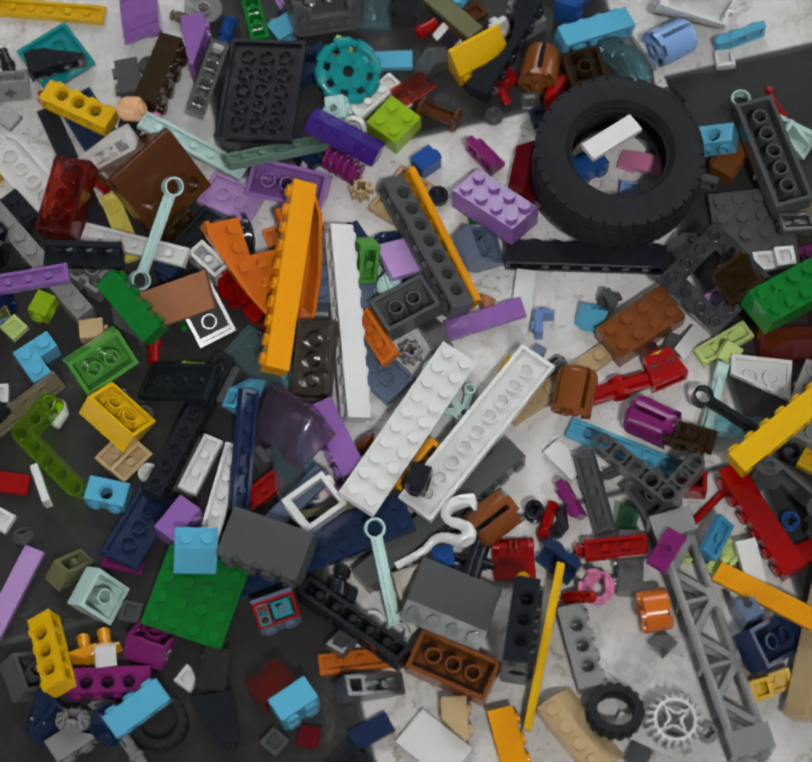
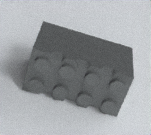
M234 506L216 554L226 567L235 570L236 566H238L248 575L255 576L258 573L268 582L275 583V580L283 583L282 586L286 588L291 587L294 590L295 587L300 588L304 582L318 545V540L313 532Z

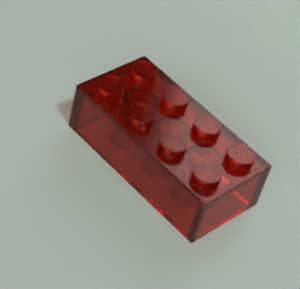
M60 156L54 157L34 227L41 236L79 241L99 171L91 161Z

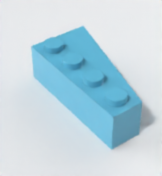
M626 7L614 8L610 12L598 13L590 18H581L576 22L560 25L557 27L552 44L560 50V53L596 45L602 48L605 43L612 45L616 41H621L631 36L635 23Z

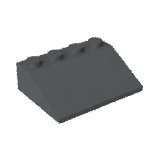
M423 556L399 614V619L479 651L502 588Z

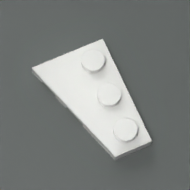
M731 354L730 376L789 401L791 396L792 360Z

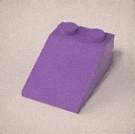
M203 12L180 16L194 84L209 46L208 40L212 38L208 18L204 19Z

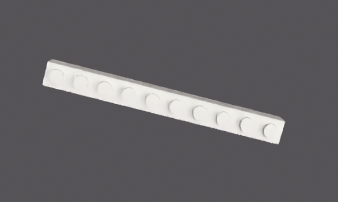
M331 223L323 232L331 321L339 322L335 359L339 412L344 423H364L371 418L372 406L369 403L370 386L367 381L369 369L365 359L367 349L364 346L365 329L362 327L363 309L360 305L361 289L358 284L360 273L357 269L358 253L355 251L356 233L353 230V225Z

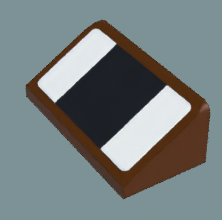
M445 20L430 35V38L439 47H446L447 50L465 41Z

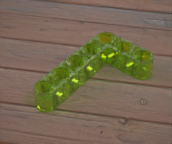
M44 394L13 427L11 431L12 438L68 495L77 499H84L88 483L40 436L64 408L62 399L53 394ZM54 400L53 407L49 409L50 402ZM40 415V421L35 424L36 417ZM26 430V436L21 438L22 432ZM40 444L39 450L35 452V446ZM53 457V463L48 466V460ZM67 471L66 477L61 479L62 473ZM80 484L79 492L75 493V487Z

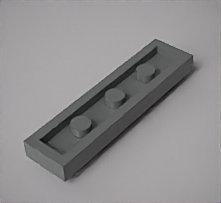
M594 449L573 455L595 535L617 529Z

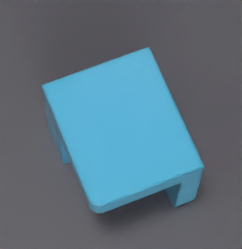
M581 302L575 325L585 332L595 333L596 328L605 322L608 311L598 304Z

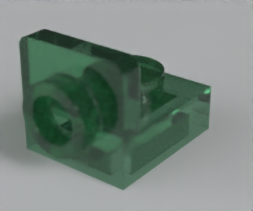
M625 500V503H620L615 522L617 529H636L640 512L631 500Z

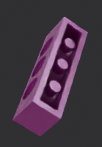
M150 665L73 668L77 687L64 694L70 701H82L83 698L101 701L104 700V697L123 700L122 698L132 691L136 693L140 690V685L150 678L153 680V670ZM128 680H135V684L132 687H125V683ZM86 681H92L90 688H82ZM106 681H114L112 687L104 688Z

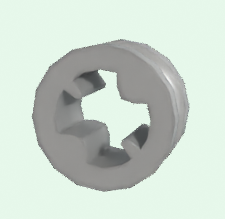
M712 723L702 724V732L709 728L711 729L710 732H713L714 735H711L710 738H705V734L703 735L702 732H698L700 735L699 740L705 744L713 743L718 735L717 727Z

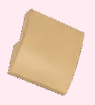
M137 440L124 453L112 442H109L94 458L121 482H126L153 454Z

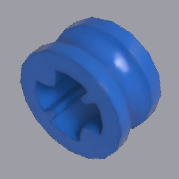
M787 511L782 515L780 524L787 532L795 531L800 524V517L794 511ZM788 517H791L792 521L795 520L792 526L788 525V522L785 523Z

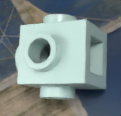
M345 95L324 97L325 107H323V111L342 121L352 115V106Z

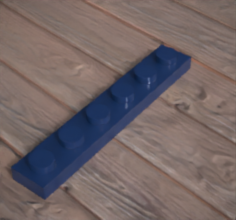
M244 387L238 389L227 510H233L234 506L248 511L250 508L260 392Z

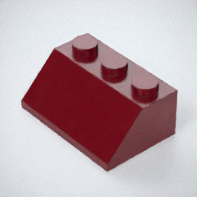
M530 141L516 147L508 188L536 205L538 209L543 210L536 197L532 183L531 162L535 141Z

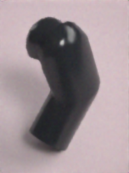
M566 509L556 511L558 521L551 529V536L555 539L561 538L569 529Z

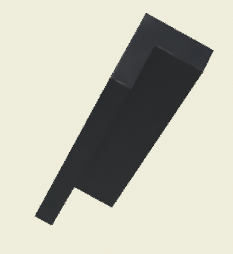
M42 240V247L45 252L43 266L67 263L69 269L124 270L126 252L122 242Z

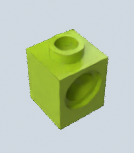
M38 289L27 310L33 321L49 324L60 304L56 296Z

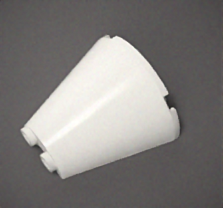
M656 0L652 10L656 13L676 18H685L688 21L725 30L730 23L728 17H731L736 10L734 6L736 0Z

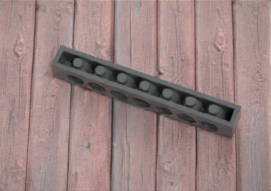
M404 175L383 179L377 191L428 285L440 301L441 309L446 318L450 319L468 314L474 304L473 298L468 293L462 278L459 277L455 269L454 263L448 257L445 247L441 244L436 231L432 228L427 215L422 210L419 200L412 192L410 184L406 181Z

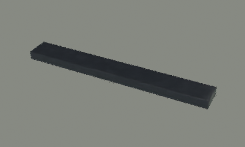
M45 108L37 111L86 222L111 228L84 168L77 161V152L60 115Z

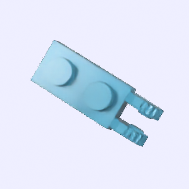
M764 20L758 23L753 22L742 29H735L729 34L722 33L716 36L714 50L732 49L764 37L766 31Z

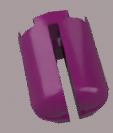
M638 396L631 401L626 409L623 426L628 434L665 450L666 441L660 439L661 435L673 438L677 420H682V413L646 396Z

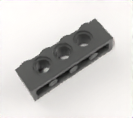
M211 38L185 114L203 120L230 44Z

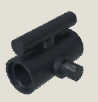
M476 536L475 542L470 545L467 554H455L454 557L455 562L461 563L463 566V573L478 579L481 578L483 571H487V569L494 571L496 569V562H491L487 559L490 546L483 545L479 536Z

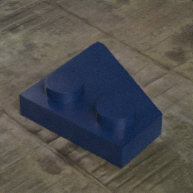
M38 687L25 734L44 748L46 746L44 741L59 730L55 724L57 713L62 712L64 707L40 687Z

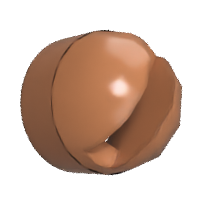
M481 294V301L478 304L481 309L493 306L496 299Z

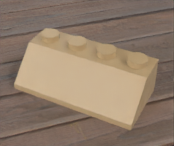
M571 688L555 694L537 708L536 715L574 762H617L625 756L614 741L607 740L604 736L601 738L597 735L596 731L593 732L591 730L590 723L587 724L586 707Z

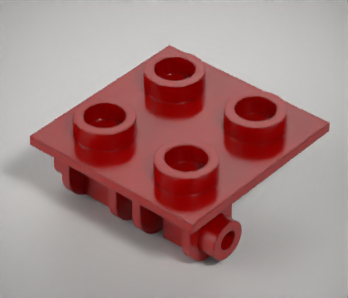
M533 537L499 539L496 543L492 544L493 562H496L494 581L512 580L515 578V575L522 571L527 572L531 578H536Z

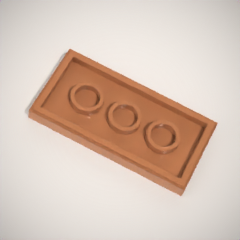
M202 270L154 287L140 294L143 299L151 302L154 306L152 308L153 311L159 313L166 322L164 324L166 326L217 309L207 270Z

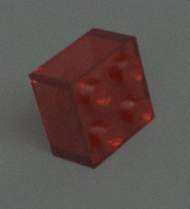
M278 658L276 661H269L264 666V670L259 674L255 673L250 676L245 686L251 699L265 715L271 710L268 699L294 683L296 678L281 659Z

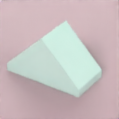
M789 119L785 128L797 157L804 160L812 148V143L794 120Z

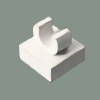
M494 16L488 20L490 23L488 27L490 28L498 24L504 37L511 33L508 19L505 16H501L498 19Z

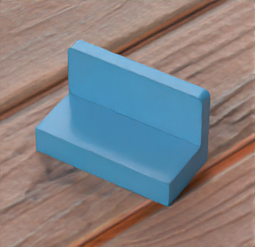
M722 514L715 515L698 548L702 552L705 561L718 560L734 528V525Z

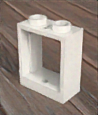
M323 471L281 500L282 506L297 526L313 533L347 509V501L338 496V491L334 487L336 483L329 474L325 475ZM322 481L338 504L309 524L293 501Z

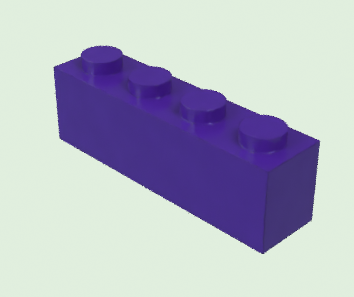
M318 107L310 114L303 130L307 134L371 167L379 160L386 144Z

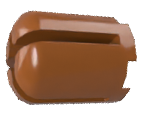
M535 42L530 44L525 50L518 85L519 88L521 85L528 92L538 91L540 98H544L547 87L556 86L561 65V53L555 45L547 42L542 68H539L542 42Z
M568 364L562 366L558 370L550 411L567 417H578L581 415V419H590L598 383L597 373L593 369L581 365Z
M501 488L496 489L477 504L476 511L471 509L464 517V520L472 523L475 529H477L503 509L504 513L477 533L481 543L486 546H492V544L525 521V518L520 519L517 513L519 507L509 495L504 496L499 492Z

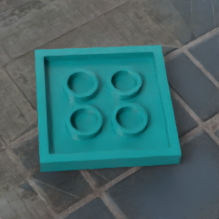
M65 22L17 50L18 56L25 65L26 61L23 53L31 49L47 48L84 53L87 63L86 67L37 80L43 89L50 79L66 84L96 66L93 58Z

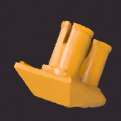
M103 627L97 630L99 644H90V636L87 633L77 635L78 649L68 652L75 668L94 666L93 645L115 643L116 654L123 651L120 642H112L109 628Z

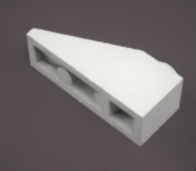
M127 123L100 140L78 157L77 161L89 175L135 150L139 137Z

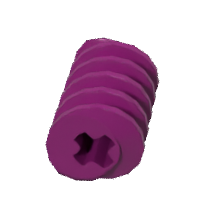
M330 146L322 159V168L329 170L332 174L335 173V176L341 177L343 181H348L350 185H354L353 180L357 181L362 177L365 165L359 168L360 161L352 164L353 157L346 160V153L340 157L341 151L336 150L333 153L334 147Z

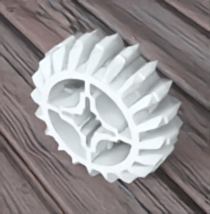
M674 691L670 693L669 697L666 693H663L661 695L662 700L659 697H655V704L650 703L648 707L651 710L645 712V715L649 718L645 719L644 724L651 725L646 729V732L654 733L650 739L658 738L657 746H660L663 742L666 743L665 750H668L670 745H672L674 751L678 750V744L682 750L687 748V744L692 746L694 744L693 739L698 740L700 737L697 732H702L703 727L698 724L704 722L703 718L697 717L702 713V710H694L698 705L697 702L691 705L689 703L691 697L688 696L684 700L682 699L683 693H679L676 698ZM675 705L681 707L682 710L673 711L670 707L668 708L667 706ZM659 710L662 711V716L665 719V723L661 727H659L657 722ZM687 715H689L691 721L689 733L685 730L686 726L683 723V719ZM680 717L676 724L667 726L672 718L677 719ZM668 731H674L677 735H681L682 737H671L666 735L665 733Z

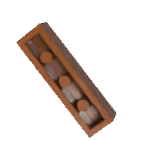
M740 136L737 153L713 156L708 165L710 167L709 175L719 177V181L728 186L748 159Z

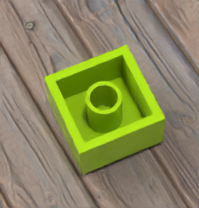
M391 95L366 121L367 133L385 142V146L397 154L421 129V116Z

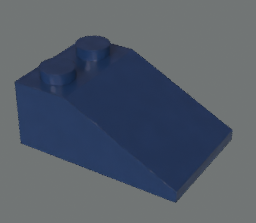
M773 614L743 629L732 637L750 674L753 675L768 670L797 653L801 630L797 624L777 614Z

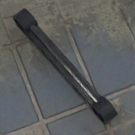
M706 385L696 387L691 394V402L695 407H708L747 433L751 430L755 432L760 428L750 419L716 399L712 389ZM696 392H705L709 397V401H699L696 397ZM787 441L776 450L780 460L787 464L795 463L802 455L801 446L794 441ZM784 448H793L796 452V458L787 457L784 453Z

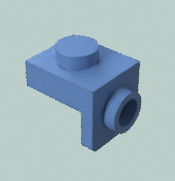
M543 307L534 310V321H530V331L534 333L535 340H543V321H554V309Z

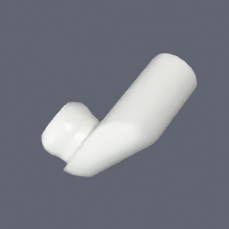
M56 399L53 401L52 407L55 408L57 416L51 425L56 429H60L69 416L67 403L63 399Z

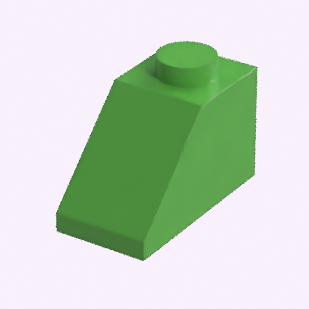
M356 237L355 251L358 253L357 269L360 273L358 284L377 283L381 245L373 237Z

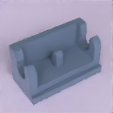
M749 596V601L752 603L751 608L745 607L744 602L738 599L734 602L730 614L740 631L761 621L765 614V610L760 608L756 599L752 596Z

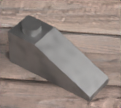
M402 673L344 675L334 682L337 703H358L406 694Z

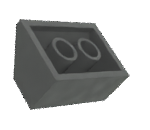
M422 274L369 301L372 311L392 341L442 315L441 303Z

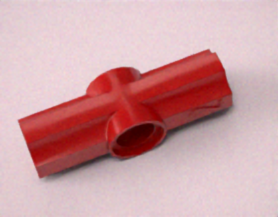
M642 371L626 377L618 375L609 379L607 383L597 385L593 406L612 400L615 402L623 401L629 398L631 394L651 389L648 374Z

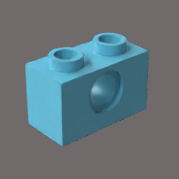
M734 122L699 126L704 143L705 157L737 153L739 134Z
M90 475L84 500L88 507L99 510L104 508L114 514L125 513L129 506L133 489L130 483ZM105 494H113L111 498L103 499Z

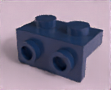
M551 538L546 540L541 552L535 558V562L553 576L557 562L564 563L565 570L562 583L566 586L578 574L582 566L581 560L577 555L568 553L559 541H553Z

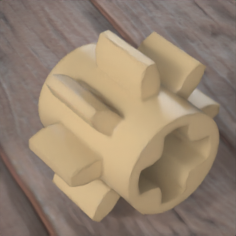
M363 177L357 181L353 180L354 186L349 187V191L352 193V200L357 199L360 203L365 200L370 201L369 194H374V188H371V181L367 182Z

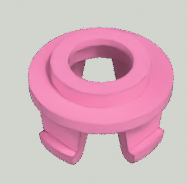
M596 568L587 570L588 575L584 580L578 581V591L593 590L597 582L603 581L605 582V593L602 596H597L596 602L591 604L602 605L607 603L615 592L614 579L605 571Z

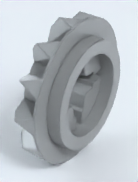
M71 706L70 709L63 708L62 712L57 713L55 724L63 732L79 733L90 725V716L87 710L82 711L80 707L73 709Z

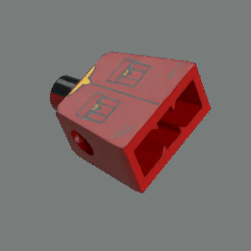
M656 342L645 346L648 355L643 358L642 365L650 379V391L652 394L687 379L689 371L670 347L660 350Z

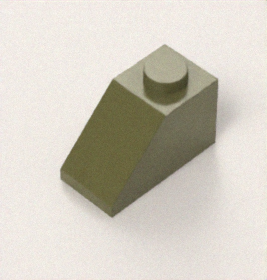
M80 548L54 560L45 579L60 592L72 586L82 576L86 566L91 567L95 561Z

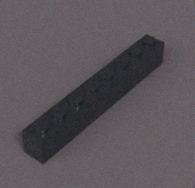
M519 239L513 245L507 243L506 270H517L518 268L552 272L662 275L667 267V245H661L660 243L642 244L640 247L634 248L627 246V249H615L613 246L612 249L601 248L599 244L596 247L579 240L562 242L561 240L542 241L540 239H533L527 241Z

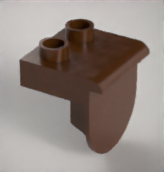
M163 128L159 133L153 132L138 136L139 140L135 150L100 168L96 177L97 182L101 186L110 188L145 234L148 235L152 229L164 194L161 184L165 178L178 177L184 184L183 192L174 199L167 221L184 206L188 207L211 186L177 138L167 128ZM174 179L167 183L169 193L175 194L178 190V183Z

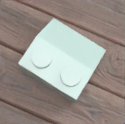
M86 566L67 604L79 612L111 626L130 588L102 569Z

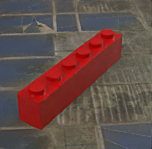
M731 465L719 470L715 480L717 487L721 491L725 489L728 504L738 512L737 517L740 523L748 528L750 538H756V542L761 548L760 553L765 560L768 559L774 576L776 578L779 577L784 582L804 571L806 562L749 474L742 478Z

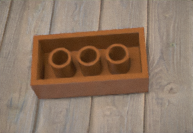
M660 285L598 326L595 332V339L599 344L602 343L613 357V361L620 368L645 351L646 345L652 342L657 343L666 337L669 332H673L684 324L685 314Z
M422 629L405 665V671L411 676L457 696H466L467 700L484 707L500 673L502 662Z

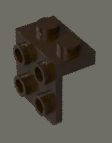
M745 250L734 253L727 262L718 265L712 273L718 292L731 307L741 302L749 290L765 282L752 267L748 253Z
M678 420L673 438L661 435L660 439L666 441V446L678 451H688L691 454L698 453L702 456L704 454L712 455L718 431Z

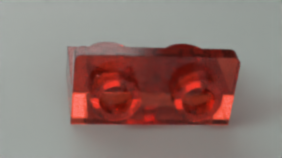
M418 71L392 87L390 92L393 97L407 106L435 89L437 85L434 80H427L423 71Z

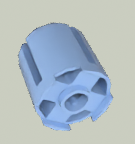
M679 17L644 33L642 43H646L648 50L646 54L653 63L664 67L692 53L698 44V37L691 23L687 19Z

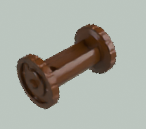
M423 95L415 113L421 116V118L426 116L450 125L449 132L454 133L460 123L463 109L457 108L455 112L428 103V96Z

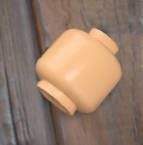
M125 96L117 104V114L126 122H139L142 120L143 115L147 113V105L138 96Z

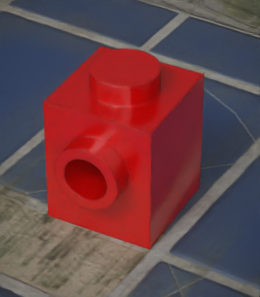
M708 471L704 472L700 479L684 495V498L705 499ZM685 478L681 479L680 484H685L687 480Z

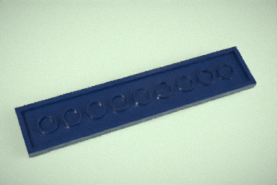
M401 492L388 496L374 515V517L380 518L385 523L384 543L417 531L407 505L398 498ZM355 509L335 517L314 532L318 545L307 574L372 549L371 540L363 531L365 522L372 517L360 509ZM371 521L367 526V532L371 536L377 537L382 532L381 524L377 521ZM258 573L255 576L249 575L240 601L283 583L275 580V583L268 582Z

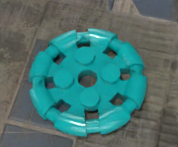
M351 37L336 38L332 40L331 44H326L318 53L316 58L317 65L314 67L317 86H320L322 89V94L328 97L340 95L341 90L347 91L346 97L351 105H359L364 103L365 98H371L380 85L379 77L382 76L381 62L379 57H376L373 53L374 49L363 40H354ZM349 47H354L355 52H348ZM337 49L339 54L335 57L332 51ZM365 55L368 57V59H369V61H370V62L367 63V64H366L365 60L362 58V57H364ZM325 63L329 64L328 70L324 69ZM347 66L352 69L351 77H346L343 74L344 67ZM367 73L372 74L371 80L366 79ZM331 79L334 86L329 87L326 81ZM359 87L363 90L360 94L356 91Z

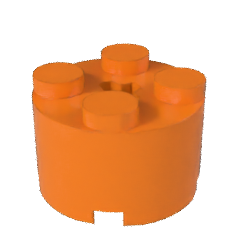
M665 587L635 593L637 601L636 611L637 615L641 616L642 619L640 624L643 634L674 628L673 616L670 613L671 604Z

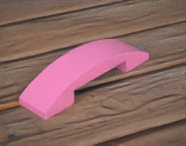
M623 150L616 165V168L633 174L637 171L657 179L662 175L658 157L644 152Z

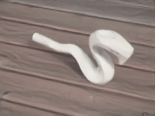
M469 493L454 496L448 499L441 508L442 520L447 525L459 529L461 534L438 533L433 535L420 549L394 562L397 569L399 570L426 555L438 543H446L459 548H466L472 545L477 536L475 527L469 521L451 517V515L466 507H472L476 511L477 498L475 494Z

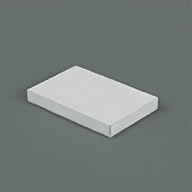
M424 709L419 712L395 742L418 762H464L473 751L471 746Z

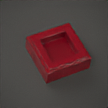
M300 724L296 746L318 750L322 728Z

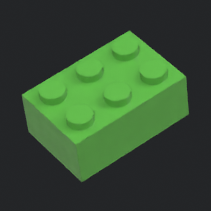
M113 326L62 359L81 390L87 396H90L139 363L118 329Z

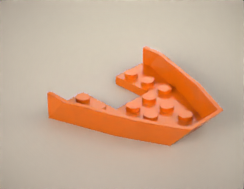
M315 196L297 318L315 319L322 277V212L317 196ZM282 207L273 211L278 228L284 217V214L281 213ZM239 217L209 223V220L205 221L199 229L231 276L264 314H269L267 301L269 295L272 294L270 282L275 275L273 263L278 256V251L274 249L250 255Z

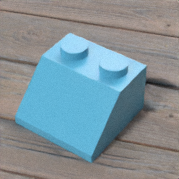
M175 527L173 574H216L218 528Z

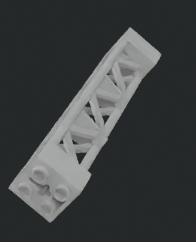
M690 506L650 516L646 526V533L652 550H654L668 527L687 537L675 560L671 563L666 573H662L714 724L718 729L720 743L727 762L767 761L769 756L772 755L776 744L768 722L762 721L741 663L740 654L733 641L702 552L698 550L697 526ZM690 549H692L704 585L678 571ZM684 592L697 598L686 600ZM705 606L698 622L695 624L690 611ZM713 611L727 649L701 635L707 619ZM706 655L721 662L709 665ZM729 669L721 687L718 689L713 674ZM736 675L751 715L723 699L733 677ZM729 719L746 728L733 731Z

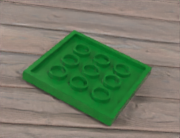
M170 544L140 623L221 651L249 575L244 573L243 569L236 566L235 570L224 566V563L220 560H217L216 574H173V545Z

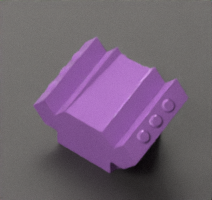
M119 0L125 45L145 37L156 38L160 32H163L158 0Z

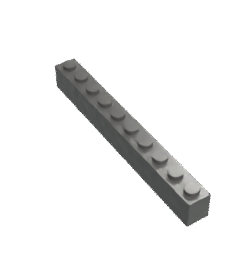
M508 439L479 463L454 496L473 493L477 498V504H479L483 498H487L492 494L497 486L506 484L510 479V475L514 472H520L525 467V454ZM472 507L460 509L454 512L451 517L463 519V515L470 511ZM441 512L432 523L417 515L412 519L417 531L384 543L390 573L398 570L394 562L420 549L433 535L447 533V529L450 526L442 520ZM372 553L352 570L354 578L369 594L381 589L374 554Z

